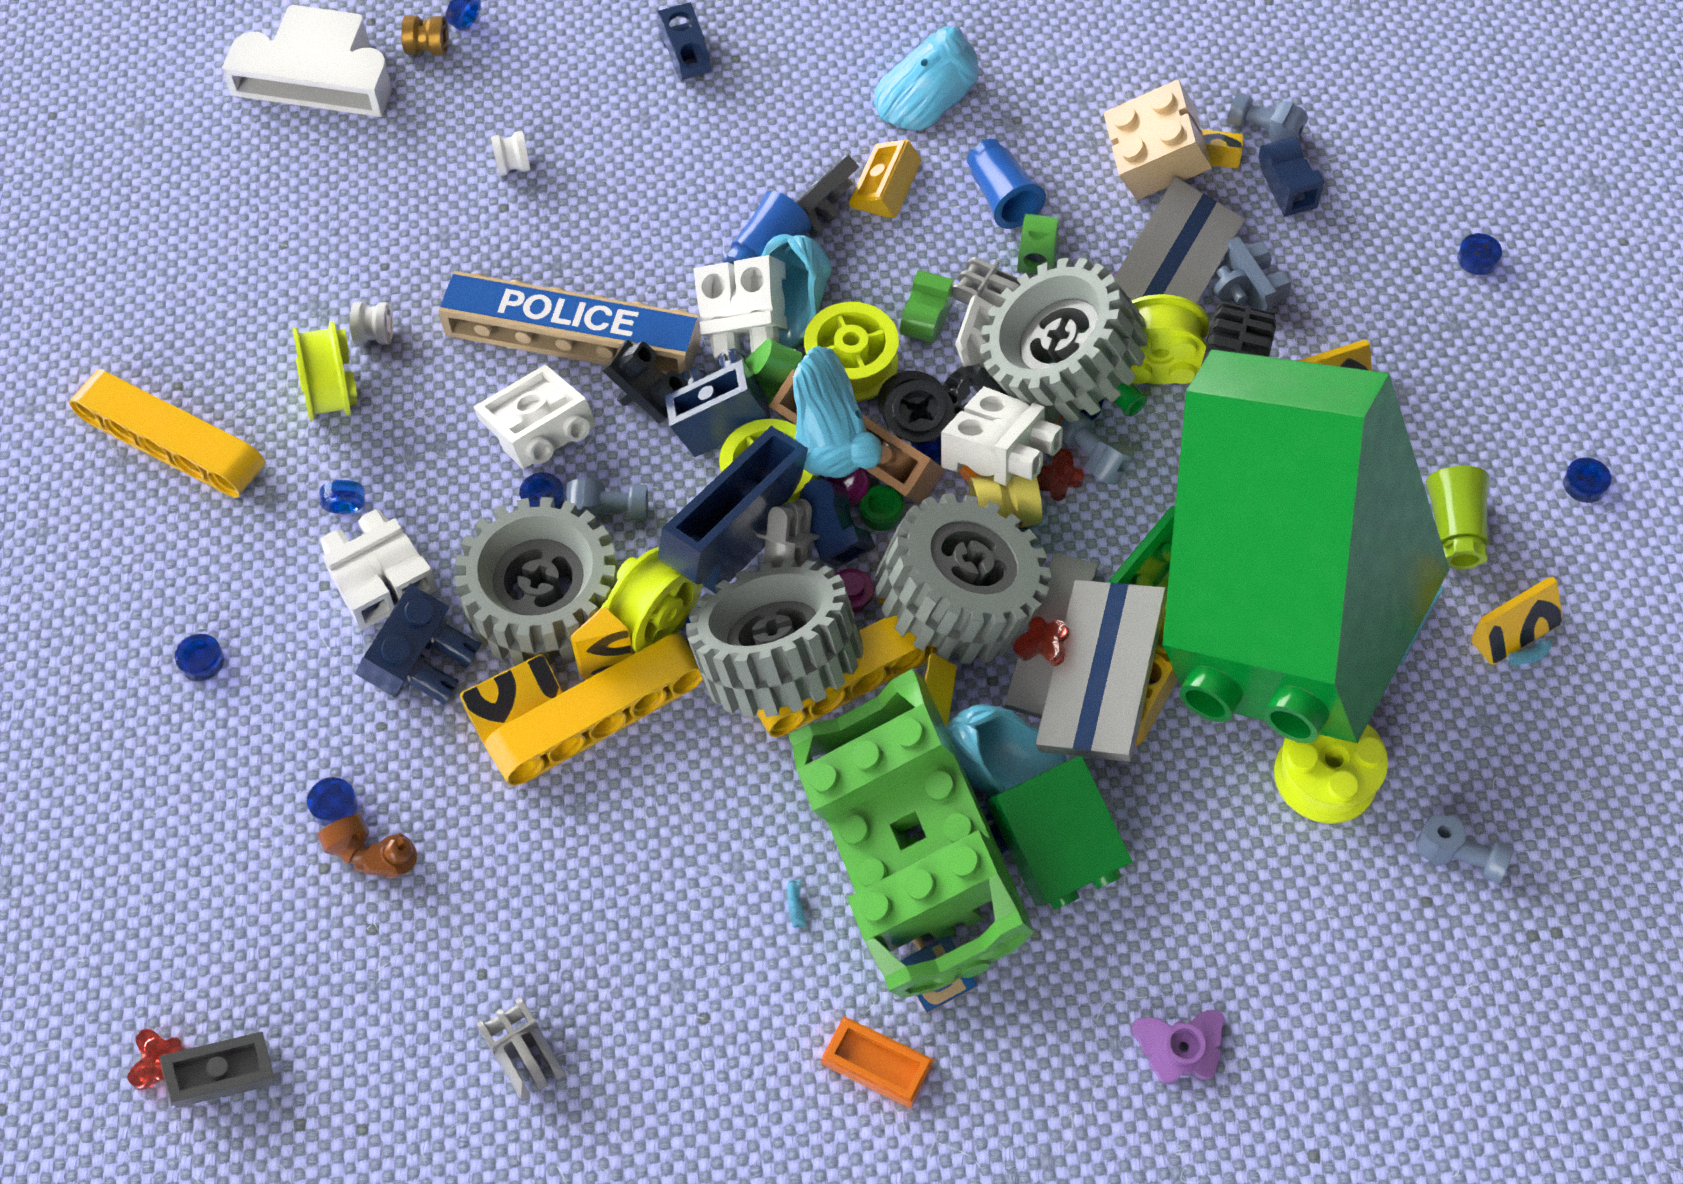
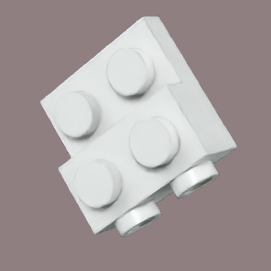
M546 364L473 407L479 421L498 437L503 451L522 469L531 464L545 463L551 458L553 451L568 442L583 440L588 435L590 429L596 426L586 398Z

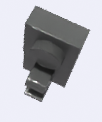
M849 154L830 169L796 202L806 212L811 221V230L808 232L811 236H816L824 229L817 220V214L823 216L828 223L838 216V211L828 201L827 197L831 195L836 200L853 184L848 177L859 166Z
M262 1031L161 1055L159 1059L170 1106H175L176 1108L274 1084L275 1076Z

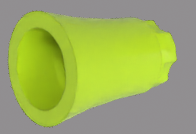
M1464 465L1443 468L1435 471L1426 479L1436 527L1448 566L1456 570L1476 568L1479 564L1486 563L1488 559L1487 499L1490 475L1484 469L1475 466Z

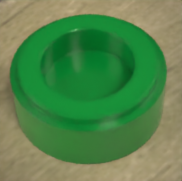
M879 485L869 488L866 496L859 502V514L862 522L868 528L876 531L893 529L903 518V498L898 491L889 486Z

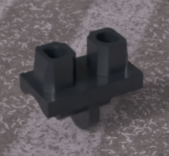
M626 340L620 345L617 353L603 369V372L623 390L617 398V401L622 406H626L634 400L660 424L668 417L665 396L687 386V381L677 371H668L664 374L654 364L657 360L656 352L645 341L633 345L629 340Z

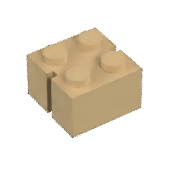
M1179 79L1103 112L1110 141L1114 145L1112 149L1119 176L1137 201L1168 188L1174 177L1184 181L1212 169L1206 143L1202 137L1203 132L1196 107Z

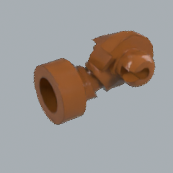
M353 814L339 819L317 833L324 852L338 856L347 865H355L353 871L364 872L370 875H382L387 878H397L412 870L417 862L415 845L401 833L387 836L379 843H372L367 847L364 843L370 831L362 814Z

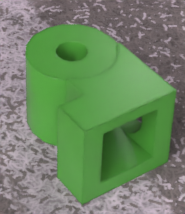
M1025 213L1018 253L1017 272L1038 275L1037 266L1048 262L1052 269L1055 268L1059 246V218ZM1037 253L1043 255L1047 260L1036 263L1028 260L1025 256Z
M921 270L917 271L913 280L912 292L902 315L900 324L901 335L931 343L936 341L952 307L954 279Z
M767 339L746 358V366L766 392L768 406L792 370L796 371L798 363L802 361V352Z

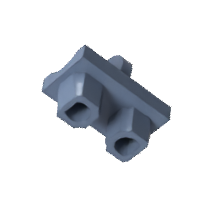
M1240 237L1228 240L1227 246L1230 249V254L1223 262V267L1217 271L1220 280L1215 285V294L1221 301L1234 299L1239 305L1246 302L1249 307L1271 312L1274 304L1289 297L1291 289L1290 280L1284 271H1278L1268 276L1264 274L1262 270L1270 268L1272 258L1269 249L1263 241L1245 246Z

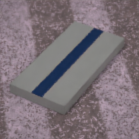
M1174 177L1114 278L1131 301L1148 295L1166 294L1180 296L1198 303L1229 249L1227 246L1228 240L1235 238L1246 218L1179 178Z
M1075 580L1035 744L1039 752L1072 756L1082 755L1089 758L1132 762L1166 607L1167 591L1165 587Z

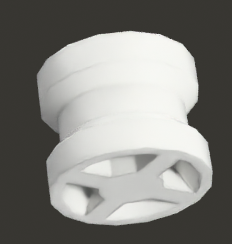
M523 131L514 132L512 137L503 138L500 135L491 136L499 176L507 175L510 170L519 169L522 172L531 171Z
M354 302L352 304L350 332L354 344H364L368 340H376L380 345H389L391 343L393 314L389 302H380L376 306H367L364 302Z

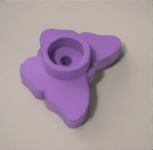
M1206 1010L1198 1014L1189 1024H1186L1184 1021H1177L1173 1026L1156 1018H1139L1132 1024L1131 1034L1139 1042L1143 1055L1150 1058L1149 1067L1161 1083L1171 1085L1176 1083L1181 1075L1188 1076L1192 1073L1200 1080H1209L1215 1075L1220 1058L1218 1047L1222 1043L1221 1030L1225 1017L1223 1013L1217 1010ZM1179 1046H1185L1187 1048V1051H1181L1179 1049Z

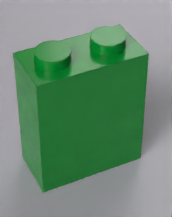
M1082 755L1069 759L985 800L1035 906L1050 903L1053 910L1070 904L1080 898L1077 889L1092 882L1096 889L1106 886L1122 877L1120 868L1133 862Z

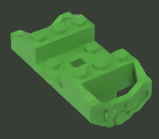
M913 668L892 679L876 698L836 719L809 723L788 734L793 747L796 770L814 813L828 822L856 892L847 897L864 942L879 967L890 992L904 999L939 990L962 977L971 978L987 971L991 963L1015 952L1035 933L927 683ZM826 754V755H824V756H822V757H820V758H818V759H816V760H814V761H813V759H812V756H818V755ZM919 823L926 835V838L920 841L917 840L916 835L909 838L906 830ZM992 901L995 922L978 938L934 960L909 966L903 964L891 953V951L927 933L940 940L946 936L956 934L953 926L960 922L970 927L984 920L979 907Z

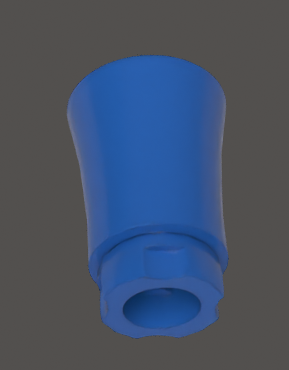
M989 138L982 140L978 146L970 150L967 156V163L972 169V176L981 188L990 206L994 220L999 227L1013 229L1022 226L1025 213L1038 215L1041 212L1046 201L1044 189L1025 172L1009 149L1000 145L997 139Z
M767 191L745 228L732 242L731 249L723 259V262H729L734 265V261L761 257L767 243L778 235H805L811 230V221L800 205L787 195L778 191Z

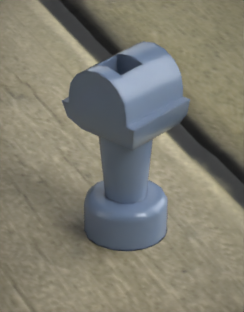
M1238 92L1231 104L1227 123L1242 127L1248 121L1268 130L1271 143L1293 137L1298 141L1308 121V115L1303 108L1294 105V102L1291 101L1280 102L1275 110L1254 106L1251 96Z
M1079 411L1080 420L1068 423L1063 418L1059 423V426L1063 428L1062 442L1070 447L1079 445L1090 456L1085 464V468L1090 474H1093L1105 483L1111 485L1118 484L1135 454L1129 447V444L1125 442H1107L1091 431L1092 422L1081 411Z
M591 477L574 479L567 484L566 501L576 504L579 517L587 510L596 517V522L600 519L602 513L625 511L629 512V517L632 520H647L648 518L647 485H632L629 487V493L606 492L604 484Z
M1440 814L1431 816L1425 822L1421 833L1416 839L1417 851L1422 857L1431 861L1430 865L1441 866L1449 863L1454 858L1483 867V878L1497 884L1501 883L1514 848L1498 842L1494 843L1491 849L1467 838L1464 824L1454 815L1450 817Z

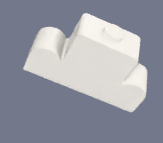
M298 5L289 6L274 40H270L269 37L260 32L244 33L232 43L222 66L231 96L382 117L392 90L383 54L377 49L369 48L370 43L362 15L331 9Z

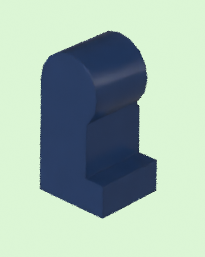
M691 2L658 10L659 36L663 46H666L679 80L711 73V62L704 42L705 38ZM676 17L687 18V23L669 26L670 21Z
M1293 137L1262 145L1259 149L1260 167L1283 216L1286 217L1318 208L1325 181L1319 170H1312L1307 159H1304L1302 148L1297 139ZM1303 192L1305 198L1294 202L1295 194Z
M820 478L812 479L804 485L799 499H805L811 505L810 533L819 535V539L813 542L821 562L839 568L876 548L870 532L854 525L848 511L850 505L849 495L844 488Z

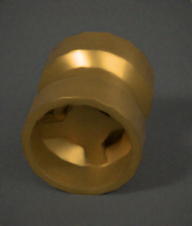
M405 15L401 30L404 53L406 55H419L424 49V51H429L435 56H446L449 42L446 17L431 16L429 20L422 21L418 15Z

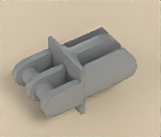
M974 257L970 258L966 264L968 270H963L959 274V283L953 284V298L969 305L971 298L977 295L1000 308L1004 303L1000 298V294L1007 287L1014 292L1020 286V283L1017 281V277L999 270V260H996L994 264H990Z
M798 499L785 503L782 506L773 507L769 511L767 530L757 533V537L765 539L763 564L772 562L773 568H778L782 566L783 560H795L797 567H801L808 560L810 542L819 539V535L810 533L812 508L807 500Z
M519 997L515 999L517 1005L505 1012L500 1008L495 1011L497 1014L495 1018L486 1023L481 1019L476 1024L521 1101H525L531 1096L511 1059L519 1057L539 1091L547 1087L548 1084L529 1051L534 1045L538 1048L542 1058L557 1081L565 1077L566 1073L541 1033L537 1021L531 1015L522 998ZM525 1018L527 1023L514 1030L512 1024ZM505 1029L508 1034L495 1042L492 1036Z

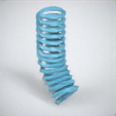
M1549 639L1548 642L1539 640V643L1528 651L1509 653V661L1513 666L1539 661V659L1541 660L1547 655L1552 647V643Z
M790 880L787 886V896L790 897L787 899L789 901L787 903L789 905L788 911H790L791 923L794 928H799L803 925L806 927L800 900V887L802 886L799 884L801 883L800 880Z

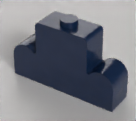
M770 426L662 528L658 559L695 584L700 585L703 583L705 588L716 594L715 585L723 580L730 582L736 577V573L741 572L764 549L765 539L757 537V533L767 530L769 511L773 507L782 506L796 490L803 474L808 448L773 426Z

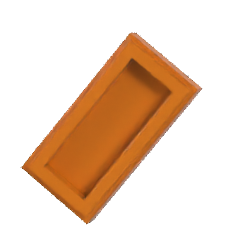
M843 1016L821 1058V1065L912 1109L934 1065V1059Z

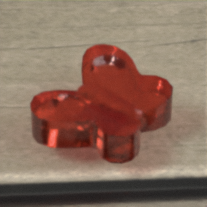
M1061 448L1054 455L1052 464L1050 466H1042L1040 473L1036 477L1039 490L1048 491L1053 500L1062 501L1066 497L1069 487L1079 488L1083 485L1084 473L1081 469L1074 467L1072 453L1067 449Z
M1034 617L1029 623L1028 632L1015 641L1013 650L1023 661L1041 654L1050 665L1058 666L1065 659L1066 654L1063 642L1069 637L1070 630L1061 620L1047 623L1042 617Z
M151 1029L141 1030L136 1036V1044L142 1057L127 1075L128 1082L137 1090H145L160 1081L165 1083L159 1060L160 1056L186 1050L185 1045L177 1037L163 1040L159 1034Z

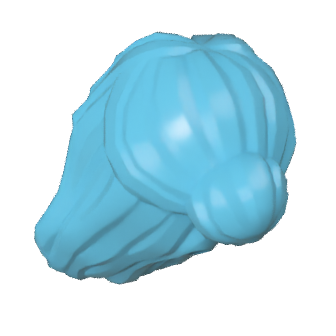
M946 26L937 30L936 33L930 35L924 43L919 45L903 61L883 76L874 90V104L882 120L904 130L920 131L935 124L948 109L961 102L962 98L977 82L980 68L973 45L964 38L959 27Z
M782 234L773 237L767 243L761 256L770 255L785 262L786 279L782 280V290L785 299L784 316L787 318V329L779 331V343L794 349L804 342L805 330L811 319L819 312L827 280L832 273V265L823 248L815 240L804 235L791 236Z
M815 346L808 350L804 359L798 363L793 376L794 399L797 407L795 440L808 448L804 470L815 476L822 475L841 478L850 475L860 467L863 469L875 468L881 462L883 447L880 440L873 433L866 431L865 422L856 402L850 379L839 356L831 348Z
M982 704L975 705L959 712L957 717L953 718L946 726L968 780L990 796L1005 791L1066 761V756L1063 754L1039 752L1035 745L1039 730L1025 723L1013 710Z

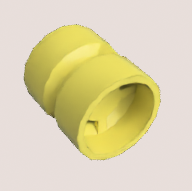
M994 475L969 478V495L978 497V506L986 508L989 501L1001 506L997 514L1005 519L1011 513L1021 520L1017 528L1040 525L1042 523V502L1037 477L1032 481L1014 475L1006 486L994 482Z

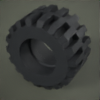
M1222 301L1215 309L1202 364L1212 349L1269 357L1276 329L1275 314Z

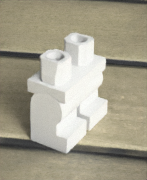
M766 255L734 261V265L726 262L693 268L699 315L702 321L699 322L700 335L710 338L715 359H718V356L724 352L727 360H729L728 349L736 348L741 350L739 337L750 336L751 353L767 339L779 343V331L787 329V318L784 316L785 299L782 290V280L786 279L785 262Z
M983 386L964 407V411H960L941 432V467L958 472L963 465H967L981 476L994 475V482L1005 486L1014 475L1033 481L1040 473L1043 465V453L1054 456L1061 448L1063 428L1062 426L1044 421V406L1032 403L1029 406L1022 400Z
M375 509L361 517L358 523L364 534L349 542L342 530H334L321 538L325 553L322 557L330 577L338 588L360 631L388 617L395 606L390 592L385 584L389 586L397 601H399L405 591L402 589L407 587L409 583L413 584L420 579L421 581L417 586L419 589L428 594L438 590L432 569L423 556L418 554L410 539L402 531L396 518L389 521L379 509ZM381 601L375 610L362 612V610Z

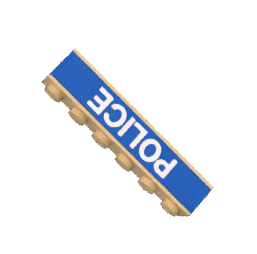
M454 271L438 310L445 336L607 365L617 353L620 345L626 340H629L633 345L645 341L656 352L657 360L654 364L664 374L668 371H677L681 374L686 370L690 376V368L693 367L701 342L699 316L681 309L669 310L648 306L641 302L630 303L608 299L602 295L569 292L558 287L547 288L526 284L519 280L508 281L491 278L480 273L469 274Z

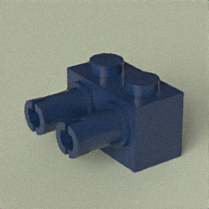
M732 348L727 350L729 360H727L726 354L722 352L717 360L720 370L708 376L706 371L698 366L690 368L691 378H689V373L686 370L683 371L680 375L687 381V386L665 396L669 425L694 457L723 445L732 432L746 423L760 419H771L766 392L746 366L745 355L739 349Z
M409 583L364 654L355 674L393 697L397 695L402 686L406 688L410 684L444 706L460 680L449 676L424 661L425 655L422 654L424 649L430 650L433 647L467 669L482 643L475 641L446 623L448 619L445 615L450 606Z

